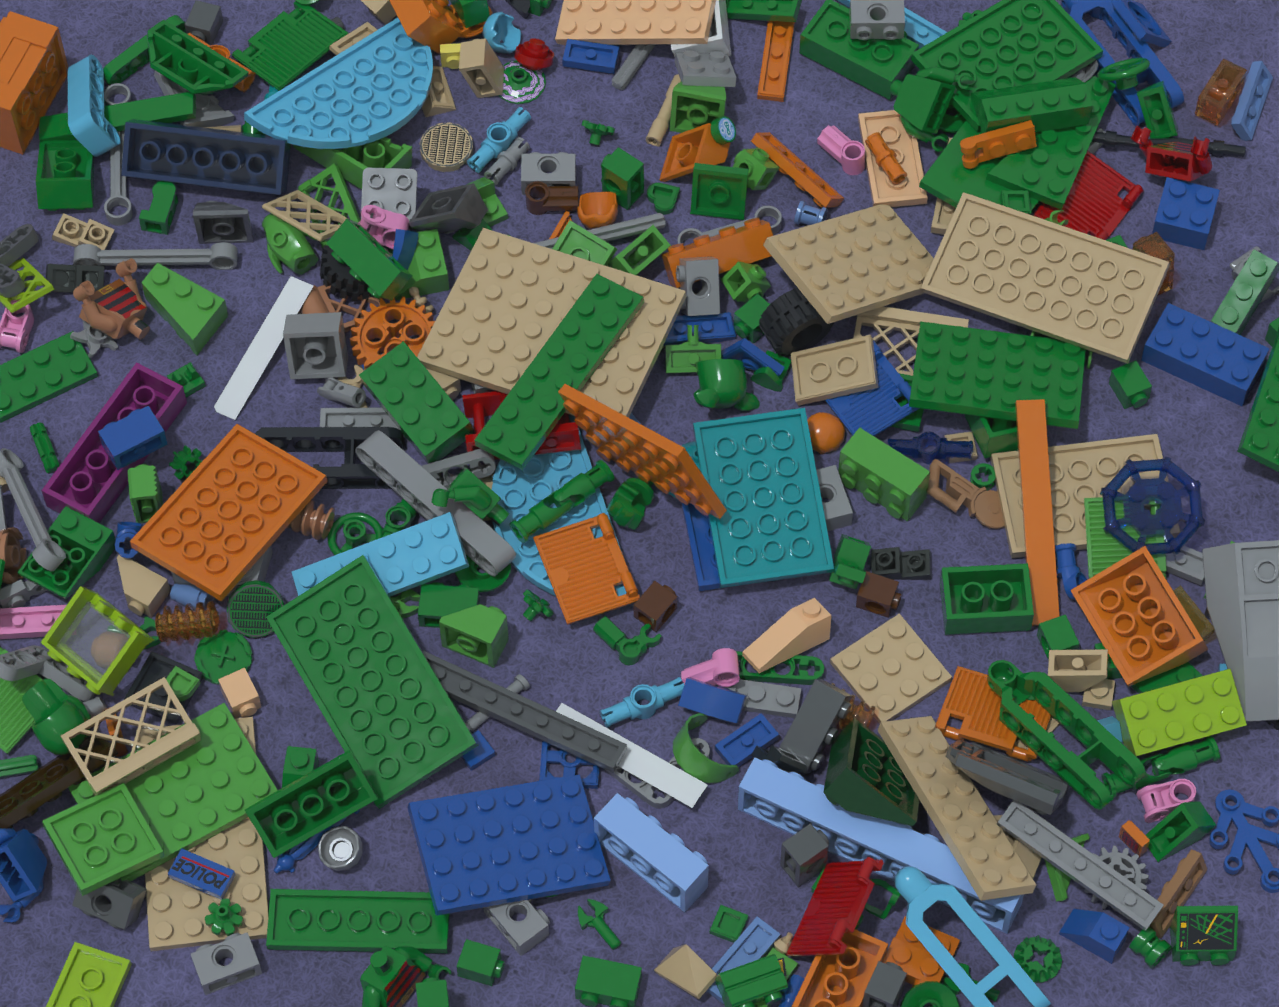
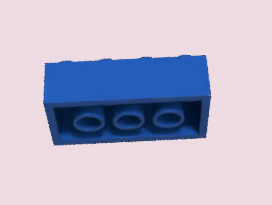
M1168 303L1144 345L1141 361L1239 406H1243L1265 366L1270 348Z

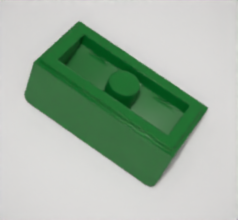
M1164 81L1138 91L1137 96L1146 126L1151 130L1150 139L1177 136L1178 128Z

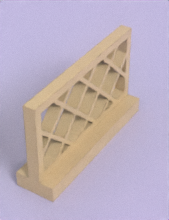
M883 306L857 315L854 338L862 337L860 334L862 325L874 327L878 335L873 340L877 342L882 338L890 348V350L884 353V356L887 358L894 353L901 362V365L895 368L896 371L913 376L914 371L909 365L915 362L916 355L905 361L898 350L908 343L917 350V344L914 339L919 335L920 321L968 328L969 319ZM893 330L901 331L906 339L894 346L886 335Z
M165 677L61 735V739L89 783L95 796L119 784L128 783L201 741L199 730L190 720ZM163 687L168 695L166 706L149 703L151 694ZM146 697L145 702L139 701L142 698ZM171 702L176 709L169 708ZM132 704L143 707L140 721L123 718L125 709ZM147 708L164 712L160 726L144 723ZM168 713L179 715L185 725L176 730L164 727ZM105 719L117 721L114 736L98 733L100 722ZM121 723L138 726L134 741L118 737ZM94 726V730H93V731L88 730V729H90L91 727ZM142 728L158 731L156 741L150 745L138 742ZM162 732L167 733L166 736L161 738ZM79 734L92 736L88 751L75 748L70 739ZM95 738L112 741L108 756L92 752ZM116 742L132 746L129 757L124 760L112 757ZM136 747L142 748L141 750L135 753ZM80 755L86 756L85 762H83ZM90 757L106 761L104 771L92 777L87 769ZM110 762L117 763L109 768Z

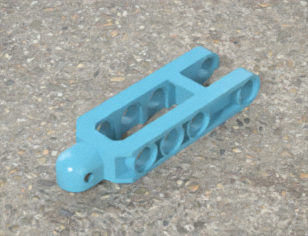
M913 866L903 867L897 872L895 886L908 902L906 925L974 1007H994L984 994L1006 975L1010 977L1034 1007H1048L1051 1004L953 885L931 883L918 868ZM937 900L946 901L999 964L977 984L972 981L923 922V912Z

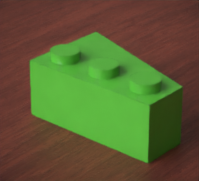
M159 263L153 267L141 282L145 299L172 326L177 335L189 345L196 356L228 317L225 299Z

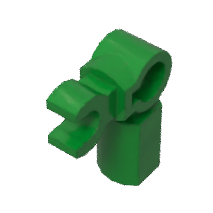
M607 616L599 620L593 628V631L612 650L619 652L618 656L621 663L628 666L636 664L640 657L646 653L647 648L657 646L662 636L657 634L653 638L647 637L646 634L650 632L651 625L646 624L641 628L639 636L627 639V635Z

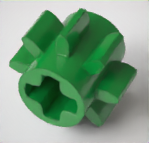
M184 445L183 450L173 452L175 455L174 460L169 463V466L177 469L174 476L179 480L183 476L187 479L203 461V459L199 458L202 452L196 448L191 453V449ZM186 462H191L188 467L185 466Z

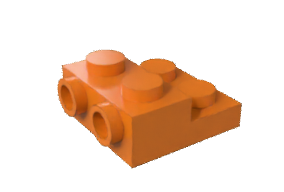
M905 916L882 962L885 964L886 962H892L900 966L907 973L905 982L912 984V987L925 981L942 983L946 972L908 928ZM928 926L954 957L960 944V939Z

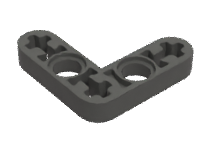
M31 224L18 227L0 242V295L5 298L14 297L25 288V283L19 273L8 266L38 242L39 236Z

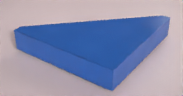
M746 338L721 351V359L741 360L747 369L757 370L762 367H770L777 376H780L785 368Z

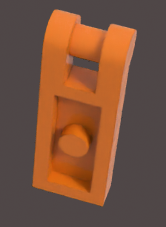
M1032 120L963 139L960 142L961 152L964 154L962 156L963 166L972 169L977 167L980 162L1037 147L1035 127Z

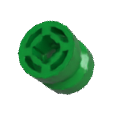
M1149 926L1146 931L1142 930L1134 938L1129 948L1134 953L1141 954L1144 957L1145 963L1154 968L1166 957L1172 946L1167 941L1160 940L1156 936V931Z

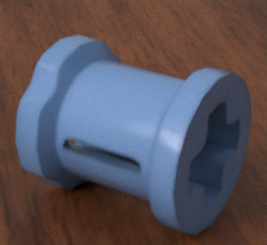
M800 201L795 214L794 224L812 225L825 221L828 209L825 207L819 209L806 205L805 201Z

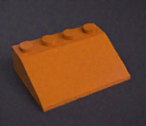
M1146 546L1070 590L1105 649H1108V654L1128 687L1181 666L1208 650L1204 640Z

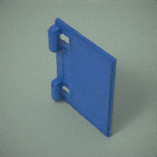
M874 340L879 388L825 400L852 436L859 427L869 434L876 436L919 409L909 407L911 386L907 381H904ZM904 395L908 403L901 407L896 399Z

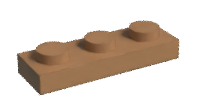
M1191 849L1186 858L1179 862L1177 871L1172 879L1164 884L1161 895L1157 899L1164 906L1149 925L1156 931L1158 938H1162L1171 925L1176 907L1184 906L1206 873L1207 867L1202 853Z

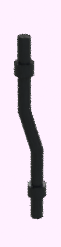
M1116 131L1096 132L1092 142L1103 143L1105 147L1115 148V145L1140 148L1139 144L1131 140L1132 136L1118 135ZM1186 138L1150 139L1154 145L1169 142L1191 145L1193 143V139ZM1213 140V142L1209 143L1208 152L1212 156L1222 157L1224 154L1244 157L1246 146L1224 144L1225 141Z

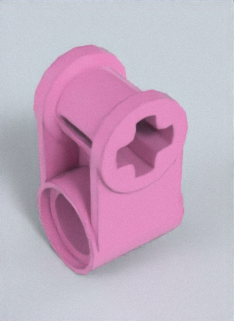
M366 205L361 210L362 218L358 223L366 230L369 228V233L383 246L394 249L396 229L409 231V219L403 214L394 213L375 205Z
M19 299V300H12L10 303H11V304H14V303L20 301L21 299ZM29 304L14 313L5 308L0 321V348L3 346L16 349L18 353L25 351L29 334L34 324V316ZM19 313H25L22 316L15 317Z
M1177 779L1159 785H1149L1137 791V798L1142 801L1146 813L1144 815L1145 822L1152 823L1163 820L1181 803L1194 802L1196 796L1194 784L1187 779ZM1175 794H1186L1188 799L1180 800L1175 797Z

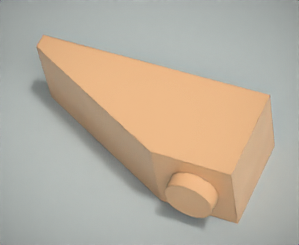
M815 598L790 609L742 652V656L758 673H761L829 640L831 614Z

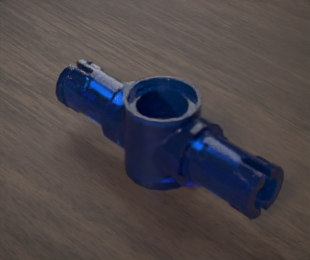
M930 431L924 432L918 437H913L912 440L888 438L887 441L890 447L901 454L912 456V459H921L928 465L934 459L941 461L947 460L948 457L969 459L973 457V453H971L973 452V441H948V438H940L936 433ZM929 445L936 446L931 452L924 451Z

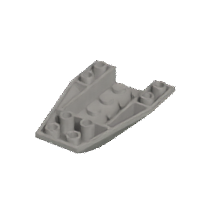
M1279 540L1232 543L1202 549L1207 610L1227 669H1231L1246 722L1279 720Z

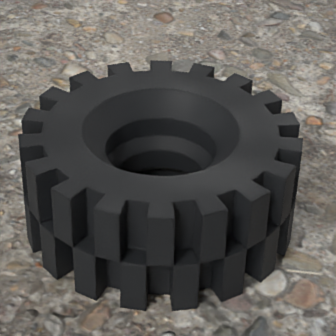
M324 245L320 266L321 280L324 279L323 285L326 287L331 285L330 293L336 295L339 292L341 299L344 298L346 300V296L352 297L351 301H357L358 297L362 295L363 300H368L369 292L367 288L369 286L364 281L360 282L354 278L349 272L351 268L345 263L342 264L331 255L333 250L328 245Z

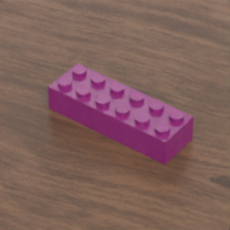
M136 362L41 490L46 506L58 513H61L64 507L67 506L100 523L128 485V469L142 465L149 454L117 470L101 444L98 431L103 429L108 423L117 422L127 417L136 409L149 406L166 432L187 404L183 386Z

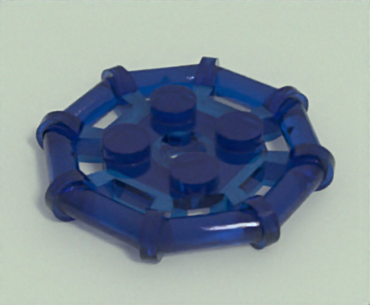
M1170 457L1141 461L1129 459L1125 461V465L1105 488H1101L1100 495L1103 498L1105 527L1103 529L1106 534L1112 535L1132 553L1146 546L1151 555L1171 553L1177 555L1181 553V548L1194 533L1205 524L1200 487L1202 485L1199 480H1194L1174 464ZM1160 471L1159 478L1141 479L1139 472ZM1167 473L1184 487L1176 490L1171 483L1166 482ZM1130 477L1134 485L1130 487L1125 495L1118 492L1119 488ZM1188 495L1191 514L1182 513L1181 498ZM1114 501L1123 503L1124 518L1116 520ZM1149 501H1155V504L1160 505L1161 509H1157L1155 515H1151L1150 510H1145L1144 506L1149 504ZM1179 521L1186 523L1187 525L1174 538L1170 533L1172 528ZM1128 525L1130 528L1135 529L1140 535L1138 541L1134 540L1121 528ZM1164 536L1165 543L1145 544L1147 537Z

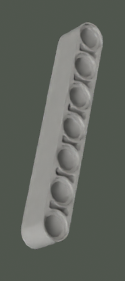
M375 431L355 449L359 459L427 520L451 512L454 516L465 554L486 573L496 576L516 558V553L512 546L462 502H454L453 499L448 498L447 507L433 505L431 502L433 492L439 488L448 489L383 432Z

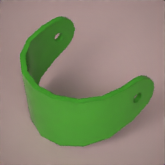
M702 713L694 714L687 719L673 740V754L676 761L686 773L702 782L719 783L737 774L739 768L737 765H724L712 761L696 748L691 741L688 731L702 725L708 717Z

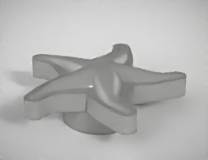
M82 320L84 330L72 332L70 338L75 341L87 343L90 350L88 354L90 358L94 357L100 347H107L113 351H116L118 345L110 336L92 328L84 320Z

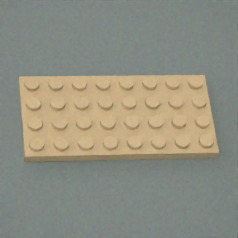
M963 192L921 286V290L923 293L1128 364L1170 265L1168 261Z
M253 717L235 718V721L256 754ZM181 725L164 726V727L174 730V729L180 727ZM142 729L138 742L144 744L157 739L158 731ZM248 817L187 851L235 871L236 875L223 899L228 898L231 906L236 903L241 906L242 912L239 915L243 917V924L239 927L234 926L235 933L244 934L248 932L250 940L267 938L269 910L263 840ZM176 857L145 873L150 951L217 944L223 942L228 937L224 930H222L220 935L213 934L211 931L212 926H206L205 916L211 914L208 906L213 902L220 906L221 900L168 877V872Z

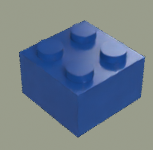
M1167 177L1151 238L1205 250L1220 190Z

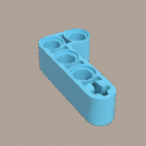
M89 55L68 67V126L73 136L93 156L98 157L120 145L121 140L117 130L104 117V72L102 65L94 55Z

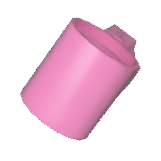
M828 125L822 130L817 138V144L841 164L845 173L849 175L862 173L866 166L863 144L858 141H852L834 125Z
M730 648L718 649L712 654V659L684 669V671H681L684 685L686 678L691 677L711 685L721 687L734 686L740 679L737 652Z

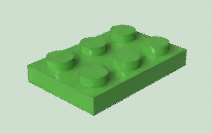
M569 220L552 248L553 250L604 266L609 264L617 251V248Z

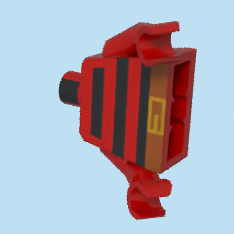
M1136 125L1131 140L1139 144L1141 151L1147 158L1145 173L1193 181L1210 173L1212 170V161L1208 152L1210 143L1208 138L1201 141L1194 137L1192 145L1180 142L1154 145L1148 139L1151 130L1148 128L1141 129Z

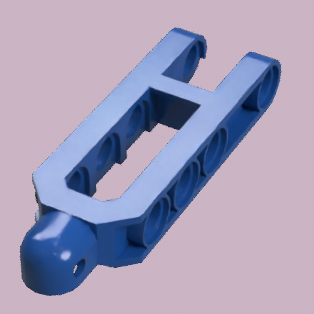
M1061 0V7L1103 50L1102 57L1097 59L1098 68L1095 72L1096 75H1098L1102 68L1115 63V61L1082 19L1083 14L1089 12L1091 17L1103 19L1112 31L1113 38H1117L1126 49V55L1129 58H1146L1150 61L1149 68L1137 74L1138 85L1147 81L1151 86L1164 81L1172 109L1183 104L1184 95L1178 83L1148 44L1137 38L1113 7L1112 0ZM1116 85L1112 97L1135 126L1145 123L1137 96L1138 91L1134 87L1118 90Z

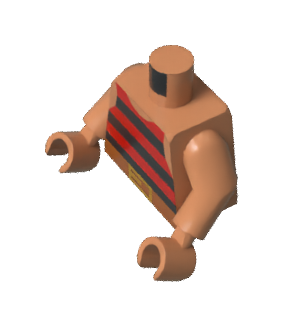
M130 258L127 261H122L116 266V273L120 277H124V282L118 279L95 292L93 284L87 280L73 291L74 298L78 301H83L79 317L89 323L92 328L102 331L113 339H119L128 333H132L141 340L150 330V326L142 321L147 306L141 299L136 279H132L131 275L137 270V263L134 259Z

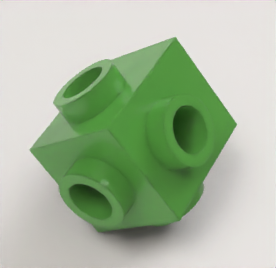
M761 148L743 149L736 155L734 159L735 164L733 165L736 168L749 169L747 188L752 190L766 189L780 168L769 159V154Z
M740 261L721 279L733 300L747 303L757 293L763 297L764 293L771 287L766 279V272L762 267L757 264L753 265Z

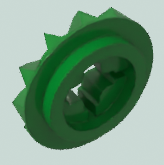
M1040 935L1031 938L1026 937L1024 941L1017 945L1013 957L1031 980L1036 983L1046 982L1054 978L1062 964L1060 948L1051 939L1042 938ZM1033 950L1038 955H1046L1043 958V966L1038 961H1030L1033 958Z

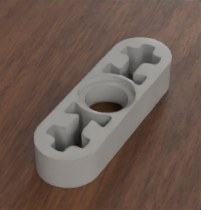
M477 449L429 463L422 467L447 488L459 475L450 474L448 472L449 469L453 467L464 469L465 467L468 468V464H470L469 470L480 479L491 475L495 471L494 455L485 450Z

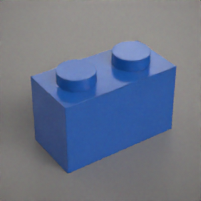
M149 406L136 409L127 417L117 422L108 423L103 429L98 431L101 444L117 470L168 445L165 431Z

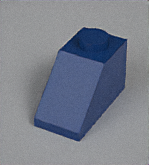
M1073 909L1059 934L1112 964L1126 941L1130 927L1104 912Z

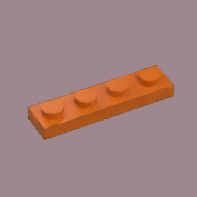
M761 132L754 135L751 142L758 148L766 151L769 154V158L780 167L779 171L792 177L795 180L794 184L799 189L809 192L814 197L813 201L817 205L827 208L838 207L842 203L844 197L770 132Z

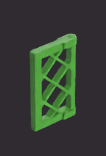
M335 163L298 187L299 191L310 196L309 193L317 188L315 200L320 202L324 190L333 192L327 207L342 213L341 215L346 218L349 216L352 221L360 222L359 215L340 169ZM333 177L336 184L335 188L326 187L327 180ZM339 194L344 204L343 210L334 208ZM311 209L310 213H317V210ZM311 219L312 223L321 224L320 220ZM315 230L319 234L325 232V230ZM328 239L320 242L322 249L324 245H327Z

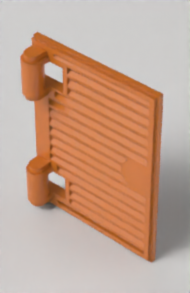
M605 513L533 537L567 625L635 603L640 598L632 574L628 570L615 538L608 515ZM600 527L603 536L595 539L591 529ZM623 584L626 594L618 596L614 587Z
M958 666L935 727L940 729L944 737L962 741L968 739L1005 750L1008 756L1023 761H1032V759L1037 757L1029 747L1027 750L1015 746L1017 736L999 720L1001 698L988 685L987 674ZM1026 700L1019 705L1028 714H1033L1035 716L1034 720L1045 730L1047 729L1051 714L1036 700ZM950 716L963 720L960 729L947 726Z

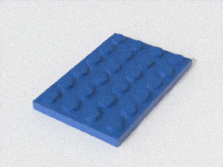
M580 774L410 802L408 804V812L436 916L608 886L611 881L598 835L594 832V821Z

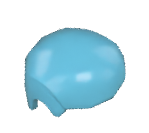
M496 12L487 18L483 27L484 39L486 38L494 52L512 53L516 51V46L520 44L521 30L512 25L514 18L503 12Z

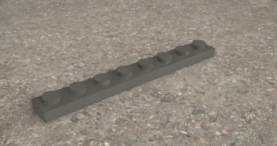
M423 651L452 699L612 773L615 772L627 751V744Z

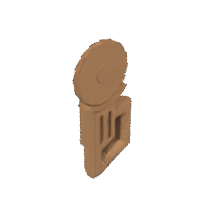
M934 459L931 462L927 493L955 513L962 504L968 508L969 516H975L982 525L988 528L1000 529L1005 527L998 491H986L985 487L978 488L941 461ZM940 474L947 478L945 492L939 488Z

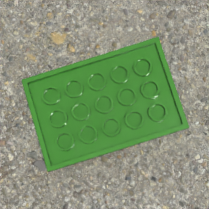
M225 703L191 720L200 732L201 741L125 784L160 844L164 857L121 877L122 881H132L175 858L181 848L189 850L248 818L245 812L246 808L278 791ZM131 753L125 755L120 759L124 760L125 758L129 757ZM112 762V763L110 764L109 768H110L111 766L117 764V763H113V762ZM105 767L92 773V777L103 772ZM86 779L78 785L72 784L68 787L77 804L95 796Z

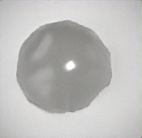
M347 826L331 828L322 835L318 844L319 858L325 866L332 870H349L358 864L363 855L361 838Z

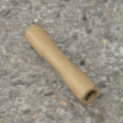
M679 74L673 77L658 116L653 121L645 140L648 144L659 147L666 134L671 118L673 88L681 82Z

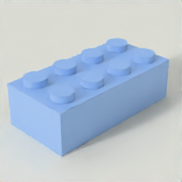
M617 793L594 817V832L598 835L600 845L683 912H686L708 888L709 865L705 857L697 851L691 852L685 847L683 840L674 833H667L662 829L661 823L651 815L647 817L639 810V806L629 797L624 799Z

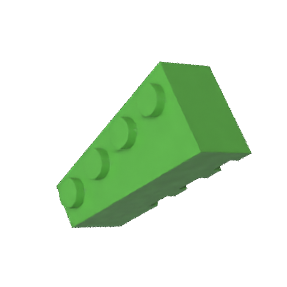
M386 137L364 145L339 149H316L293 145L295 149L326 168L335 163L338 165L342 177L362 189L363 170L365 168L409 169L412 166V146L393 144L391 139Z

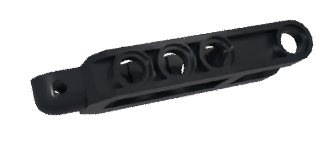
M262 427L254 433L285 452H345L342 467H319V464H313V468L327 476V483L321 489H392L365 464H356L355 449L378 430L387 435L401 449L403 447V433L400 429L394 427Z

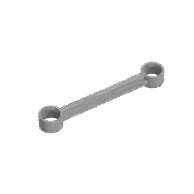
M112 84L104 91L106 106L120 104L109 101L110 97L115 94L127 96L121 103L132 102L130 90L124 84ZM125 131L118 132L121 143L110 150V198L104 204L108 222L116 226L127 224L133 216L131 202L127 198V176H121ZM117 205L125 206L128 209L119 216L109 213Z
M226 242L215 243L210 249L101 250L92 244H81L74 248L73 265L117 266L118 263L132 258L136 261L137 265H156L157 263L161 265H211V267L217 270H232L237 266L238 249L235 245Z
M2 448L0 450V476L5 478L36 545L32 555L43 568L55 571L66 558V554L49 536L21 476L20 470L24 467L22 460L12 451Z

